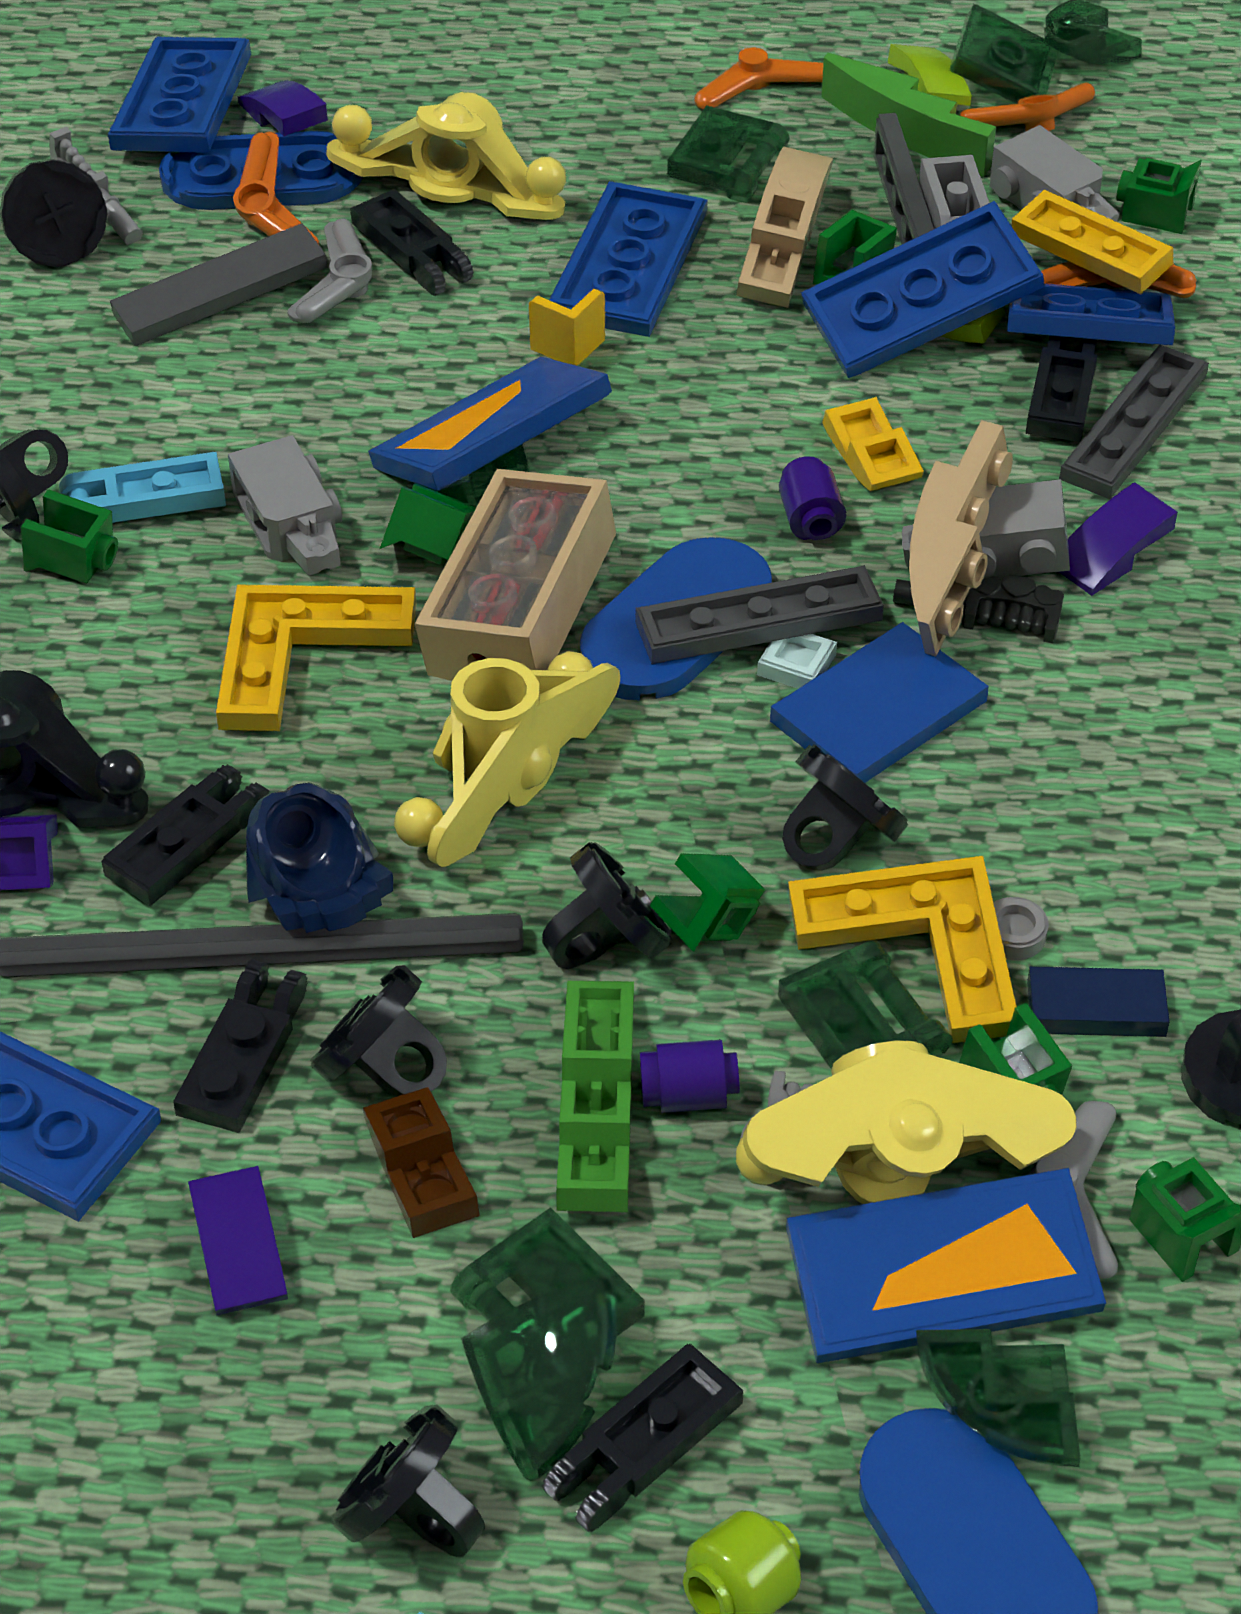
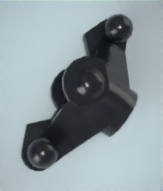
M4 670L0 672V817L18 814L36 803L57 807L76 827L127 825L143 819L148 813L149 797L146 791L141 788L146 774L142 760L135 753L126 749H112L100 758L65 717L61 699L52 686L38 676L21 670Z

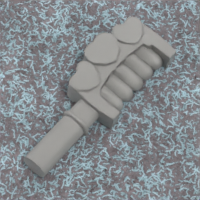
M67 126L51 132L49 139L50 159L71 162L90 174L102 191L103 199H105L108 223L126 245L139 241L143 236V232L121 206L119 199L109 194L108 177L104 171L96 173L91 169L90 164L85 162L84 157L79 154L77 148L72 146L71 131Z

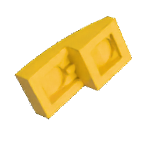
M877 397L825 410L822 424L828 436L855 477L869 491L922 478L924 470L903 428L892 429Z

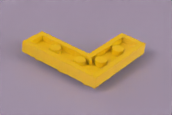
M237 584L216 709L218 730L280 731L292 644L412 646L417 605L415 587Z
M983 856L788 881L789 899L798 950L929 933L951 1043L965 1042L968 1030L979 1024L982 1025L990 1038L1007 1035L1016 1002Z

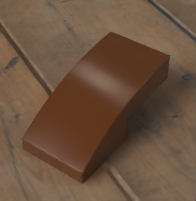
M429 1087L363 1107L364 1118L381 1165L413 1238L480 1216L477 1195L454 1152L451 1130Z

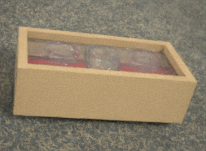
M505 469L496 470L415 622L427 675L453 680L459 670L472 662L487 658H506L522 663L530 670H548L552 659L559 654L616 536L607 480Z

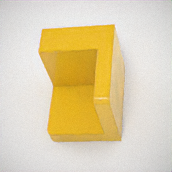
M593 289L572 309L540 296L533 298L529 302L530 350L551 359L578 366L605 341V293Z

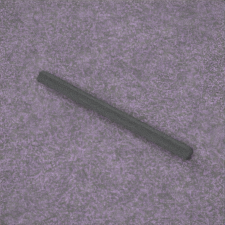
M517 913L361 920L350 927L330 932L325 928L306 933L303 928L286 931L281 924L4 937L0 939V975L3 977L244 966L248 965V961H251V959L267 964L511 953L519 952L523 948V921L521 915Z

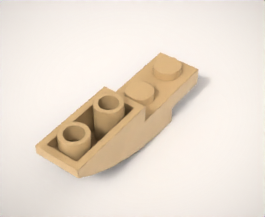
M787 147L781 149L770 174L754 221L751 242L738 281L736 296L786 308L789 307L806 245L812 235L833 158Z
M981 420L958 467L935 461L924 485L915 514L910 541L909 561L911 595L924 651L932 656H937L946 636L953 637L957 632L963 616V602L970 588H977L981 584L986 572L988 557L986 553L982 552L979 533L982 531L988 517L989 499L996 486L1002 487L1006 483L1013 462L1012 453L1007 452L1004 427L998 424Z

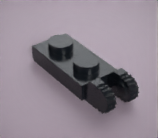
M392 189L350 208L351 223L409 274L413 273L417 282L431 295L436 296L446 290L445 286L447 284L443 276L444 273L441 272V268L437 264H434L438 261H441L445 271L459 283L472 279L474 272L471 261L452 242V237L396 189Z
M1050 335L1047 347L1042 349L1025 434L1081 442L1098 355H1095L1097 339L1083 338L1079 352L1063 350L1064 336Z
M228 764L226 766L222 765L221 768H217L215 773L212 772L196 786L191 784L107 853L101 861L104 876L147 905L152 906L241 831L240 829H245L248 825L252 809L258 800L270 794V790L255 782V784L251 783L250 786H246L244 791L241 790L237 793L242 783L241 779L243 776L240 775L241 772Z
M253 959L248 961V965L245 966L244 972L242 971L237 981L234 999L228 998L173 1101L176 1116L240 1133L293 1030L292 1020L307 991L308 977H306L305 973L291 969L289 972L287 971L286 976H284L276 991L273 1009L257 1006L262 993L267 987L268 964Z
M687 1343L582 1433V1441L567 1452L563 1459L558 1460L546 1474L547 1476L543 1480L544 1484L542 1485L543 1490L555 1501H560L585 1481L599 1463L610 1476L599 1484L595 1491H591L584 1498L575 1516L576 1521L587 1532H593L618 1512L631 1494L637 1497L743 1404V1389L691 1343Z

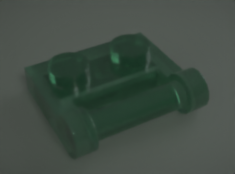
M706 105L667 159V177L724 191L729 199L747 203L757 191V180L774 155L778 156L781 149L789 144V133L778 123ZM746 142L757 145L741 169L730 166Z
M877 941L865 942L779 980L778 998L831 1069L833 1063L841 1056L875 1043L914 1041L923 1044L930 1055L937 1057L943 1055L952 1044V1036L939 1020H930L890 968L891 957ZM857 980L861 983L868 982L905 1031L896 1034L858 984Z
M551 1207L466 1266L454 1278L450 1288L451 1294L465 1309L471 1310L475 1308L530 1365V1376L546 1392L554 1390L570 1378L579 1364L645 1316V1300ZM510 1277L565 1334L551 1344L496 1288L497 1285Z

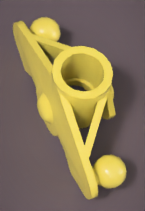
M459 92L449 96L438 105L419 106L416 117L373 140H367L372 130V120L364 108L358 105H347L340 108L334 115L332 129L337 139L328 143L326 156L331 162L360 177L395 176L409 180V185L413 191L430 200L444 203H461L476 198L491 202L509 217L553 220L560 218L564 214L566 202L558 194L565 186L566 171L560 161L552 157H540L527 167L504 132L502 120L497 109L486 98L475 93ZM454 140L464 142L467 149L458 145Z
M571 651L553 658L548 670H530L522 663L506 658H487L475 661L459 670L451 682V714L443 725L442 733L433 751L435 763L448 771H453V802L444 815L441 807L431 799L415 797L404 802L397 810L394 820V827L398 837L409 846L421 848L428 846V859L441 867L449 866L474 852L495 813L506 802L516 807L526 805L548 782L557 763L560 749L571 738L586 739L594 730L616 696L620 685V670L609 663H602L593 668L591 661L583 654Z
M914 1041L875 1043L841 1056L833 1063L831 1069L832 1076L761 1110L751 1118L737 1146L736 1164L741 1175L754 1184L769 1185L785 1177L819 1187L834 1167L843 1187L856 1201L867 1204L923 1194L931 1175L940 1173L955 1159L988 1149H993L1019 1170H1022L1060 1150L1073 1137L1076 1130V1115L1071 1104L1061 1094L1051 1089L930 1055L923 1044Z

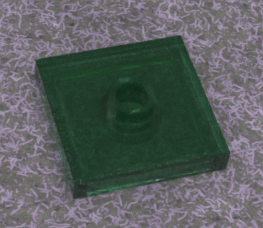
M973 4L965 18L949 70L1018 104L1020 99L1047 94L1060 47L977 4Z

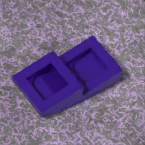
M280 81L237 97L238 103L261 127L272 124L283 136L328 121L326 103L310 89L294 81Z
M1134 482L1100 507L1068 538L1070 570L1059 571V573L1091 596L1132 570L1135 554L1174 530L1178 512Z
M254 1166L188 1181L216 1316L288 1299L259 1167Z

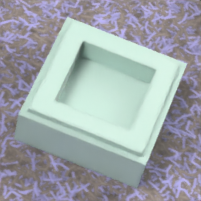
M814 634L772 641L758 661L757 675L799 689L827 671L836 656L837 642Z

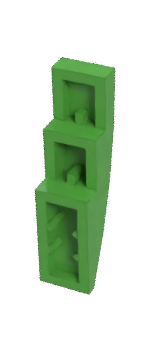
M829 52L824 56L821 97L851 119L875 132L876 118H878L879 114L896 113L908 149L928 158L973 155L981 177H984L992 167L996 126L956 115L957 102L918 91L919 78Z
M567 980L562 1049L556 1211L628 1212L634 982Z

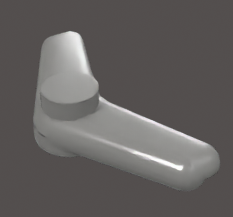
M340 218L335 222H329L325 225L324 231L330 257V272L288 309V317L292 321L310 323L345 299L362 296L368 291V283L372 278V262L365 254L349 220Z
M1086 1101L1075 1112L1076 1130L1073 1137L1060 1150L1039 1160L1028 1175L1069 1168L1099 1278L1107 1279L1117 1273L1118 1262L1085 1193L1084 1182L1115 1121L1116 1110L1108 1102Z

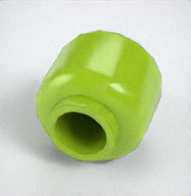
M741 1510L734 1513L698 1538L688 1548L685 1562L686 1572L682 1581L690 1604L698 1614H773L798 1594L801 1584L799 1564L801 1552L799 1544L789 1528L779 1521H771L754 1511Z

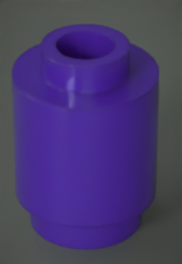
M811 456L794 459L785 466L779 482V493L792 533L802 540H823L836 534L843 527L847 514L832 469L820 459Z
M722 1039L656 1044V1051L639 1052L643 1107L660 1106L661 1113L727 1108V1094L740 1093L737 1052L724 1053Z

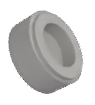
M1006 897L993 902L1006 959L1022 960L1038 954L1045 946L1049 927L1048 918L1043 909L1036 903L1020 897Z

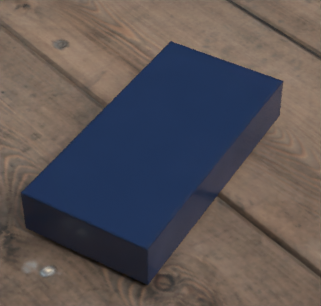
M1029 966L1027 978L1029 1007L1049 1034L1167 1037L1170 1021L1164 970Z

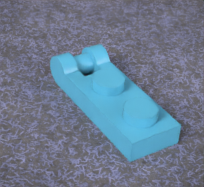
M216 452L75 472L63 477L59 483V492L61 494L111 510L112 523L226 506Z

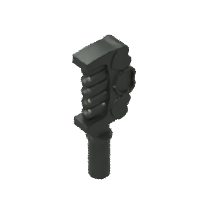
M1007 575L1002 581L997 576L984 577L977 588H970L963 602V614H965L964 628L973 630L975 619L979 624H986L990 621V624L994 627H1000L1004 624L1007 629H1015L1018 626V629L1022 632H1028L1032 629L1033 633L1037 635H1042L1045 632L1043 642L1053 643L1059 626L1064 594L1059 590H1052L1046 585H1038L1036 587L1035 581L1028 577ZM896 580L893 602L914 606L910 581Z

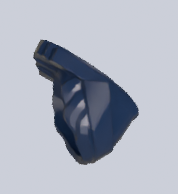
M310 782L295 784L288 787L285 791H276L258 800L250 813L246 831L248 903L267 898L279 922L286 931L303 928L306 933L325 928L330 932L358 923L367 918V912L382 905L381 898L393 892V872L374 860L380 854L356 819L348 801L327 788Z

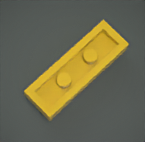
M1045 189L1011 219L1012 228L1020 239L1139 294H1142L1173 265L1172 246Z

